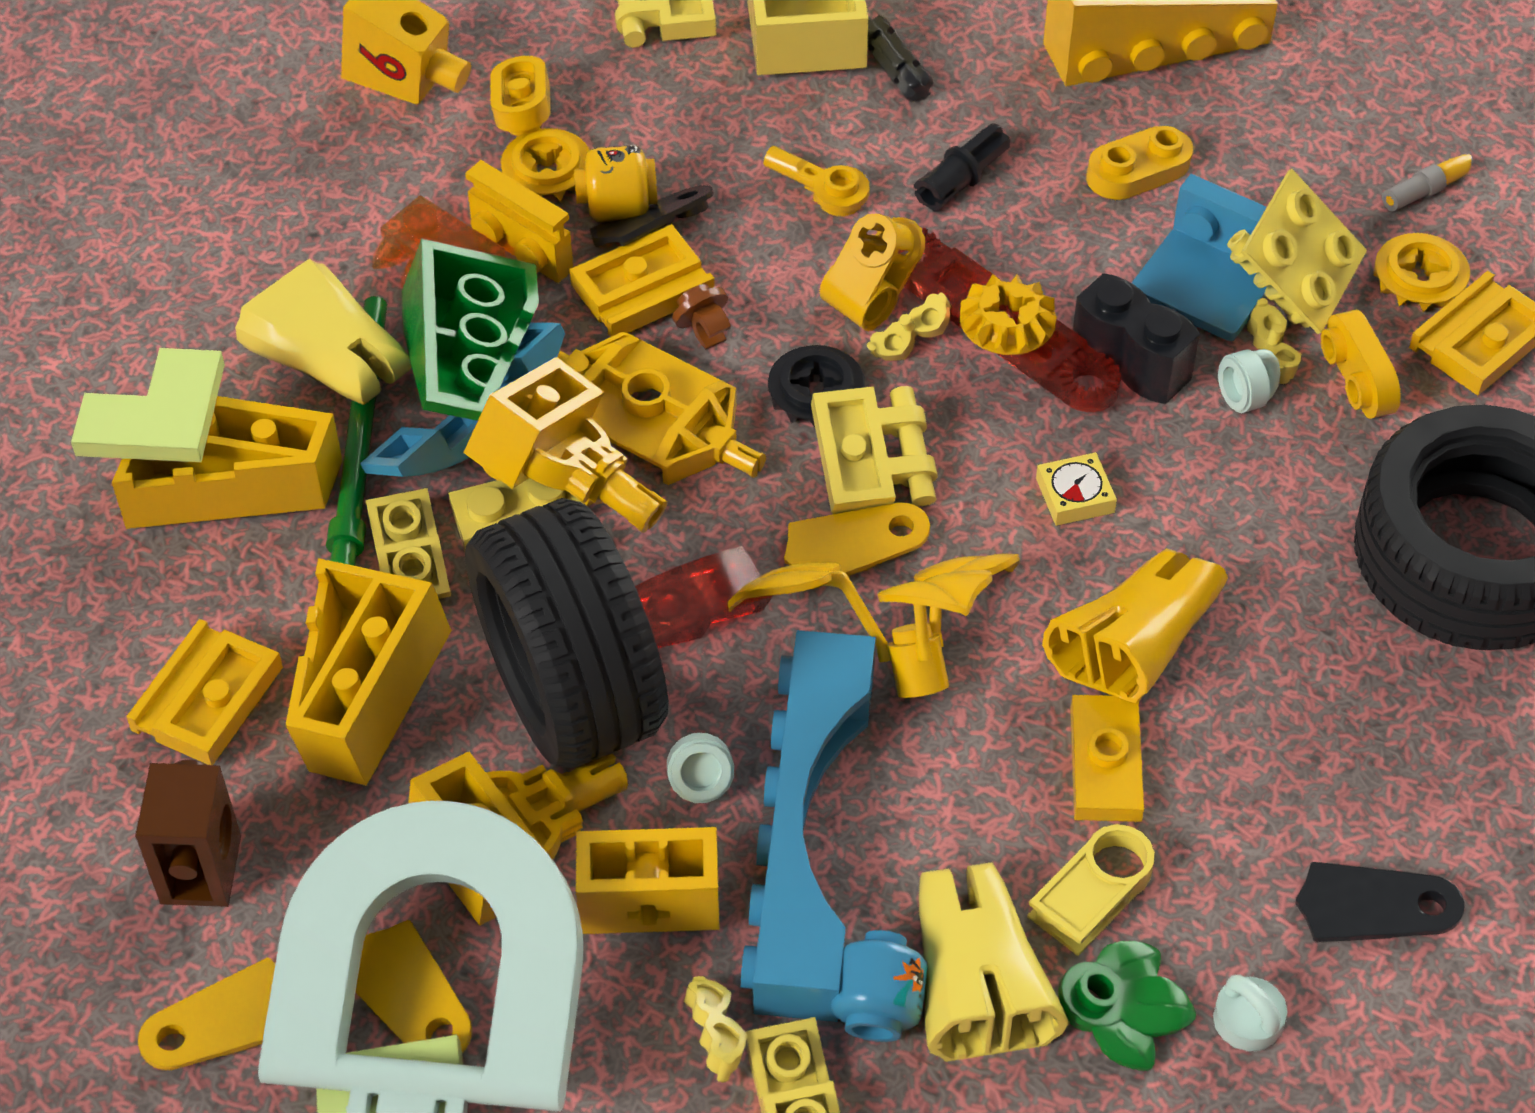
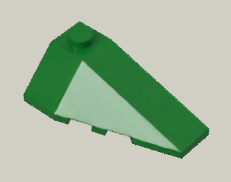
M421 239L402 289V331L423 410L478 421L490 394L500 389L538 307L539 296L536 264Z

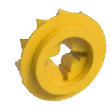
M543 128L513 139L503 151L501 169L502 173L541 197L552 194L561 201L566 190L576 192L574 169L585 168L586 155L590 149L580 137L571 132L561 129ZM553 163L557 164V170L555 171L549 168H545L540 172L537 171V165L539 164L545 167H549Z
M1408 233L1396 236L1383 244L1376 255L1373 276L1380 279V293L1395 294L1399 306L1409 301L1416 302L1424 312L1434 303L1443 308L1465 290L1470 279V267L1464 254L1449 241L1431 234ZM1416 262H1420L1421 269H1424V273L1429 277V280H1418L1417 274L1412 272Z
M992 274L986 285L972 284L968 297L961 300L960 323L964 333L974 344L993 353L1019 355L1036 350L1050 339L1056 327L1057 316L1055 313L1054 297L1043 294L1040 282L1030 285L1022 284L1018 274L1010 282H1002ZM1005 304L1012 311H1019L1018 324H1015L1013 318H1009L1005 311H999V305Z

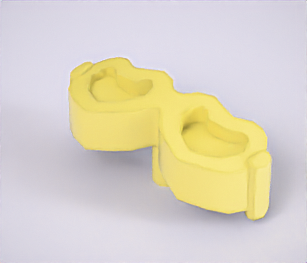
M942 292L939 295L930 294L924 304L913 308L909 315H901L899 321L893 322L884 332L872 334L870 342L867 343V347L872 355L887 361L905 360L913 350L917 335L924 338L942 335L951 317V305L946 295Z
M1261 298L1252 310L1247 329L1253 335V345L1257 349L1270 350L1277 357L1280 365L1279 384H1287L1294 378L1301 361V353L1288 344L1282 343L1287 320L1275 306L1268 304L1267 299Z
M697 976L689 983L684 1002L692 1008V1019L704 1027L699 1043L708 1052L706 1059L707 1067L710 1071L717 1074L718 1082L724 1083L729 1080L731 1073L738 1068L745 1049L747 1034L737 1022L726 1017L731 1000V992L716 981L705 979L704 976Z

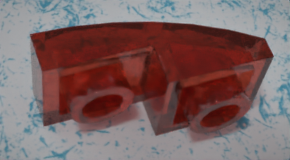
M743 546L682 564L635 586L649 620L657 648L700 639L712 623L758 613L765 609L772 599V595L747 598L729 612L728 601L743 586L760 576Z

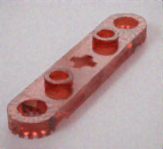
M923 227L922 231L925 237L923 253L926 256L923 257V262L920 259L904 287L924 302L930 294L939 295L941 292L945 294L951 305L950 321L962 329L960 323L961 300L968 297L972 284L986 285L992 273L957 248H949L940 239L936 238L934 232L929 234L928 229ZM898 250L897 254H900L906 250ZM1005 304L999 305V311H1005L1010 315V318H1013L1015 324H1018L1019 311H1012ZM1057 319L1055 330L1050 339L1036 350L1019 355L998 354L1075 410L1088 413L1100 412L1111 407L1118 398L1121 382L1119 366L1114 365V360L1111 357L1107 359L1105 354L1098 353L1088 346L1086 339ZM1090 375L1101 379L1105 384L1102 385L1101 389L1096 387L1095 391H1092V388L1089 387L1088 391H1084L1085 386L1082 385L1078 388L1079 383L1077 381L1074 382V380L1080 376Z

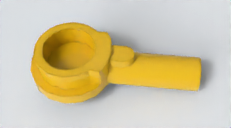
M771 146L765 154L763 161L765 167L803 184L807 190L813 192V201L817 202L828 214L834 216L852 215L861 209L869 197V180L857 168L838 165L822 169L776 146Z

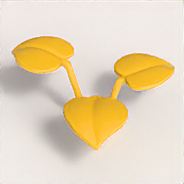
M1008 553L957 557L919 571L913 576L914 582L896 585L877 593L879 602L909 603L914 606L915 623L893 629L891 631L893 641L890 643L886 641L845 572H841V565L839 563L797 564L767 572L737 591L728 601L729 612H731L745 599L752 597L791 594L821 585L839 588L845 594L868 635L875 637L879 662L891 661L898 697L913 698L943 691L949 687L942 647H944L941 633L942 609L968 616L976 597L992 582V575L1002 570L1013 572L1020 563L1019 554ZM926 606L930 607L929 622L927 621Z

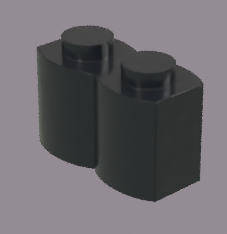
M1105 273L1100 275L1077 296L1071 344L1075 351L1088 363L1102 370L1118 373L1122 381L1136 394L1162 404H1167L1192 380L1200 333L1185 316L1168 307L1151 304L1148 297L1137 286L1123 278Z

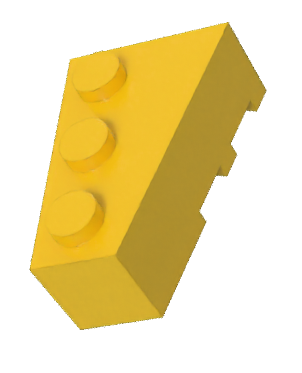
M217 396L202 462L121 459L112 480V486L126 529L325 509L343 461L334 416L332 413Z
M318 558L315 575L319 583L315 604L308 607L305 622L309 630L305 655L298 658L285 725L308 772L367 786L452 630L432 582Z

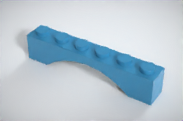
M796 630L794 655H781L778 694L788 695L787 711L774 710L771 734V750H781L780 767L767 766L764 788V807H774L773 825L760 824L756 865L767 866L765 885L752 884L749 906V926L760 927L758 946H744L741 970V988L753 989V1010L756 1015L798 1019L815 1017L819 1021L838 1022V1018L832 1012L831 1001L839 994L846 927L826 902L810 868L803 832L810 802L824 773L844 747L868 727L875 657V637Z

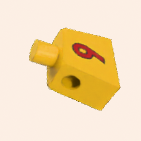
M348 0L343 6L341 78L413 104H420L436 83L455 93L460 92L470 75L471 63L447 51L448 20L445 16L419 0Z

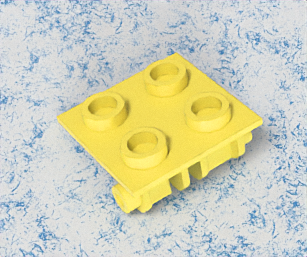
M1293 169L1288 170L1252 234H1249L1245 229L1240 230L1227 243V247L1232 251L1230 259L1235 264H1240L1249 275L1256 273L1253 283L1258 288L1266 287L1265 296L1269 300H1274L1287 314V319L1292 324L1300 323L1304 328L1311 327L1317 334L1324 330L1329 317L1334 312L1367 252V249Z

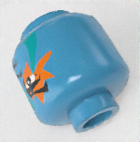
M873 930L865 933L864 940L849 943L844 947L839 994L831 1001V1009L838 1019L846 1023L845 1031L848 1034L869 1041L891 1042L899 1040L902 1031L909 1030L920 1022L927 977V962L918 952L906 947L907 939L904 936L891 931Z

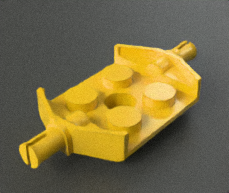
M620 332L582 351L575 349L570 355L559 351L557 358L604 391L592 419L604 430L609 441L661 468L663 483L670 485L712 467L717 462L720 464L725 462L749 474L752 478L757 477L758 472H761L763 469L766 455L736 441V430L734 429L737 406L736 387L627 332ZM650 389L661 393L658 398L650 401H640L631 396L635 392H644Z

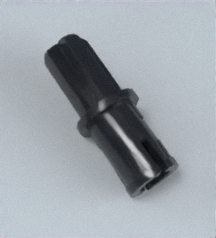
M993 123L981 130L962 147H950L944 153V159L941 163L914 183V188L917 189L914 193L918 201L936 212L941 210L951 198L968 185L971 187L976 186L982 179V170L1009 149L1010 137L1003 132L1000 125Z

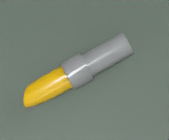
M1463 154L1438 165L1432 164L1414 173L1412 178L1382 193L1384 206L1389 211L1394 212L1422 197L1428 198L1444 190L1446 185L1467 175L1471 167V155Z

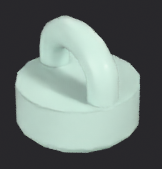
M1246 349L1223 357L1218 369V381L1226 403L1239 413L1252 411L1267 404L1275 394L1280 381L1279 360L1272 351L1267 349L1256 351Z
M692 733L681 738L671 748L667 757V775L673 790L682 799L693 803H709L720 798L730 788L734 778V762L727 745L718 737L708 733Z
M1232 975L1218 994L1213 1019L1215 1029L1228 1044L1248 1052L1261 1051L1274 1045L1281 1036L1288 1011L1284 997L1278 988L1268 981L1253 976Z

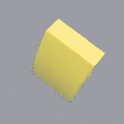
M428 488L366 500L380 571L432 582L439 599L451 597Z
M815 1017L745 1031L747 1034L746 1049L762 1113H840L834 1083L829 1080Z

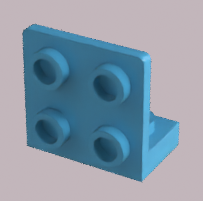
M1190 174L1179 188L1173 229L1132 281V284L1144 292L1151 304H1158L1173 309L1190 320L1194 326L1227 341H1234L1249 321L1257 301L1266 297L1264 294L1266 287L1258 288L1253 283L1256 273L1249 275L1240 264H1235L1230 259L1232 251L1227 247V243L1240 230L1245 229L1249 234H1252L1267 207Z

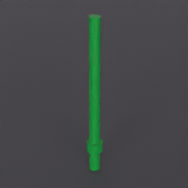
M378 296L366 298L363 309L385 330L387 302ZM376 396L364 405L351 400L336 517L332 518L328 525L326 548L331 553L330 561L356 566V557L364 551L366 524L361 520L367 474L360 463L369 456Z

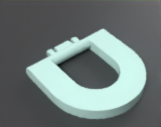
M424 801L392 807L362 820L338 836L322 851L306 871L291 898L284 917L259 1060L258 1075L260 1082L350 1091L348 1107H346L347 1113H370L372 1096L377 1095L376 1113H438L439 1104L442 1102H446L445 1113H467L469 1103L561 1112L564 1107L584 948L582 926L573 893L565 877L551 857L533 837L505 817L481 807L452 801ZM425 883H454L465 886L484 897L497 917L502 938L501 960L485 1067L346 1054L364 939L378 912L398 894Z

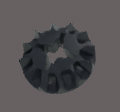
M824 345L803 346L782 355L774 363L768 376V391L772 398L774 410H784L791 424L799 419L810 420L815 428L811 408L813 395H810L809 390L810 382L814 380V374L820 375L819 382H822V392L864 388V374L856 360L839 349Z

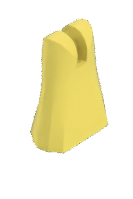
M311 259L294 268L244 304L236 324L237 340L248 350L303 372L342 396L362 405L366 404L381 391L376 375L386 383L392 384L412 367L409 355L405 349L374 321L324 264L316 263Z
M993 862L967 866L966 882L969 904L971 905L969 910H961L950 869L921 873L919 879V915L923 954L927 962L925 1026L930 1053L949 1062L1047 1046L1055 1038L1061 1036L1069 1024L1068 1019L1028 942L1006 885Z

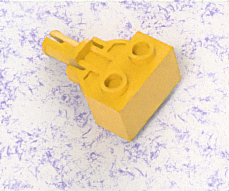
M557 357L490 394L463 452L482 466L490 477L505 483L511 489L531 478L547 487L568 491L586 506H591L594 503L598 505L604 502L626 518L629 523L642 533H645L657 523L665 511L668 502L624 472L627 458L611 447L609 438L604 430L592 419L604 391Z
M468 751L410 780L408 804L424 801H452L487 809L505 817L522 828L554 860L560 844L576 836V831H581L583 828L580 811L625 791L628 788V778L620 762L609 767L616 760L612 753L592 760L570 772L561 774L553 769L547 771L543 765H538L524 773L503 770L485 772L471 752ZM448 883L479 926L496 918L492 907L480 894L465 886Z

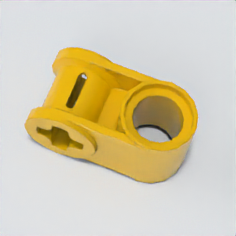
M878 213L867 214L861 217L853 226L851 234L835 263L830 267L822 280L819 291L821 299L868 332L873 331L889 318L898 302L899 294L916 264L922 258L925 249V237L921 227L915 221L905 217L890 218ZM869 230L877 231L876 235L867 234ZM898 250L908 251L907 254H897Z

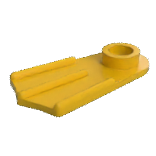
M893 503L790 522L788 524V542L784 561L789 566L807 563H839L841 565V572L851 576L920 548L929 537V518L916 505ZM897 526H906L912 530L906 536H896L890 531Z
M405 920L390 928L366 934L357 979V995L403 1043L431 1039L433 1032L438 1027L452 1025V1035L458 1036L463 1054L472 1037L470 1017L414 924L410 920Z
M265 958L150 1016L143 1023L138 1034V1047L143 1059L157 1069L176 1070L262 1045L275 970L273 960ZM170 1034H179L185 1038L184 1043L175 1050H164L159 1046L161 1040Z

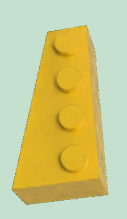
M1047 0L1043 44L1065 87L1086 82L1095 83L1109 77L1137 71L1146 72L1160 66L1188 60L1198 61L1216 54L1240 49L1249 50L1259 45L1271 43L1278 3L1276 0Z

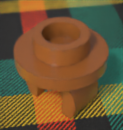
M707 284L697 285L687 290L678 298L677 304L679 307L674 311L672 319L678 328L692 326L696 338L705 350L726 341L727 338L723 332L731 328L729 319L722 309L728 302V295L722 287L709 288Z

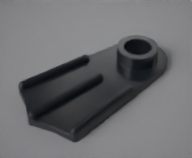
M709 185L690 187L659 199L658 204L649 205V210L643 215L604 222L592 227L589 230L593 243L596 247H601L609 242H619L622 246H625L674 222L675 216L677 218H687L702 213L709 207L707 200L714 195L713 188Z
M1312 862L1310 864L1306 881L1295 901L1296 906L1307 921L1313 940L1316 943L1443 934L1454 929L1461 921L1464 913V899L1461 892L1452 882L1445 878L1434 875ZM1424 900H1432L1443 908V912L1439 915H1428L1419 908L1418 904Z

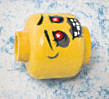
M624 145L592 148L586 155L585 168L574 169L577 204L588 203L590 215L596 222H612L645 214L649 210V205L658 204L655 159H646L643 150L639 146Z

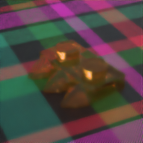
M420 195L380 227L382 240L373 254L372 268H389L409 259L401 275V287L403 288L421 239L506 257L505 248Z

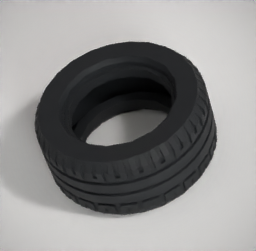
M1484 404L1454 406L1418 417L1411 423L1401 427L1382 445L1370 468L1355 523L1354 534L1355 555L1358 557V567L1364 580L1368 583V587L1376 595V598L1395 617L1417 632L1442 643L1474 650L1513 649L1534 644L1535 556L1515 561L1474 556L1445 543L1428 528L1419 508L1432 499L1453 494L1487 497L1516 509L1535 525V416L1512 408Z
M561 498L500 520L498 524L495 523L477 530L465 549L466 571L477 614L509 697L525 729L542 756L550 764L576 768L590 762V760L599 759L611 754L613 751L621 750L633 745L635 742L654 736L668 715L669 703L666 679L649 620L626 565L613 540L593 511L582 502Z

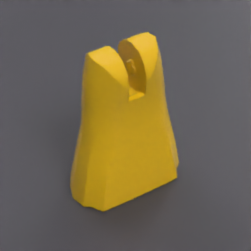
M1166 548L1148 560L1112 591L1092 602L1051 619L1044 631L1042 641L1046 656L1064 678L1133 703H1139L1141 698L1149 692L1161 676L1186 635L1218 598L1228 579L1226 571L1219 564L1200 558H1192L1190 560L1186 554Z

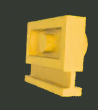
M480 160L465 172L466 179L473 183V187L467 191L471 227L482 242L490 246L498 245L514 255L519 261L536 264L537 273L541 272L557 283L570 274V269L573 268L570 231L563 227V224L569 220V213L483 160Z
M672 224L570 269L571 286L598 322L605 324L610 337L620 332L629 333L674 313L679 307L677 304L678 298L687 290L697 285L707 284L709 288L715 287L714 276L703 270L701 260Z
M1488 270L1417 328L1412 334L1409 348L1415 353L1421 349L1432 357L1431 364L1477 396L1535 348V302L1511 285L1504 289L1493 281L1495 275Z
M199 619L126 716L131 731L139 735L143 731L154 736L157 743L207 765H214L282 670L283 665L280 653L225 629L222 632H218L209 628L208 622Z

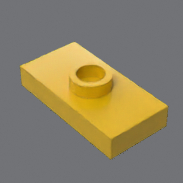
M1072 695L1070 712L1074 820L1142 822L1144 796L1139 703L1108 695Z

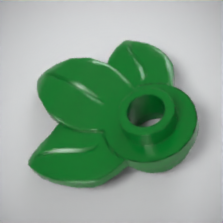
M1118 941L1108 944L1100 952L1095 962H1080L1070 967L1060 980L1058 997L1069 1024L1081 1031L1092 1032L1102 1053L1109 1059L1131 1069L1150 1071L1154 1067L1155 1062L1153 1037L1171 1035L1186 1029L1196 1020V1012L1189 997L1182 988L1166 977L1157 976L1161 963L1160 951L1152 945L1139 941ZM1088 989L1098 994V996H1100L1101 999L1094 997Z

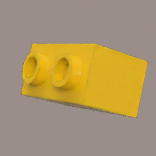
M717 827L576 831V900L582 933L720 930Z

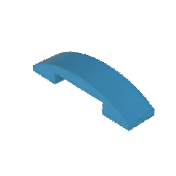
M530 322L500 389L558 356L565 336L561 323ZM449 415L434 429L401 427L364 459L360 465L366 474L398 477L420 476L454 466L469 458L463 452L478 421Z

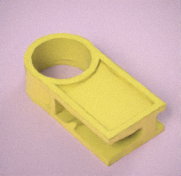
M1115 824L1101 828L1029 901V905L1034 909L1027 917L1079 956L1135 896L1146 888L1151 878L1155 853L1150 840L1141 831L1131 826ZM1112 846L1125 847L1133 851L1141 859L1144 867L1134 876L1125 878L1113 877L1103 872L1097 866L1094 856L1103 848Z

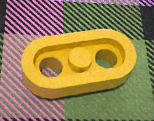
M517 56L500 62L492 69L490 74V104L495 124L499 129L516 136H524L539 130L541 125L549 118L550 83L545 62L541 58Z
M1156 126L1101 145L1094 149L1089 157L1086 173L1087 184L1099 196L1112 200L1128 199L1175 181L1188 172L1193 155V143L1185 133L1174 127Z
M1355 309L1331 315L1326 329L1321 332V348L1327 362L1331 365L1336 364L1343 375L1347 398L1351 406L1356 410L1362 409L1365 416L1369 419L1397 412L1400 406L1401 392L1396 371L1364 314Z

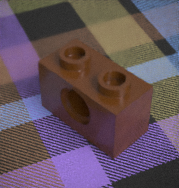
M181 760L175 764L150 763L135 837L160 905L229 907L241 833L220 765H207L196 760Z

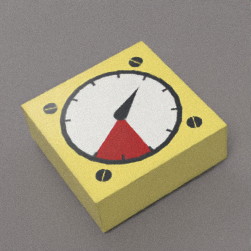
M1096 452L1037 465L1036 480L1055 526L1115 513L1117 499Z

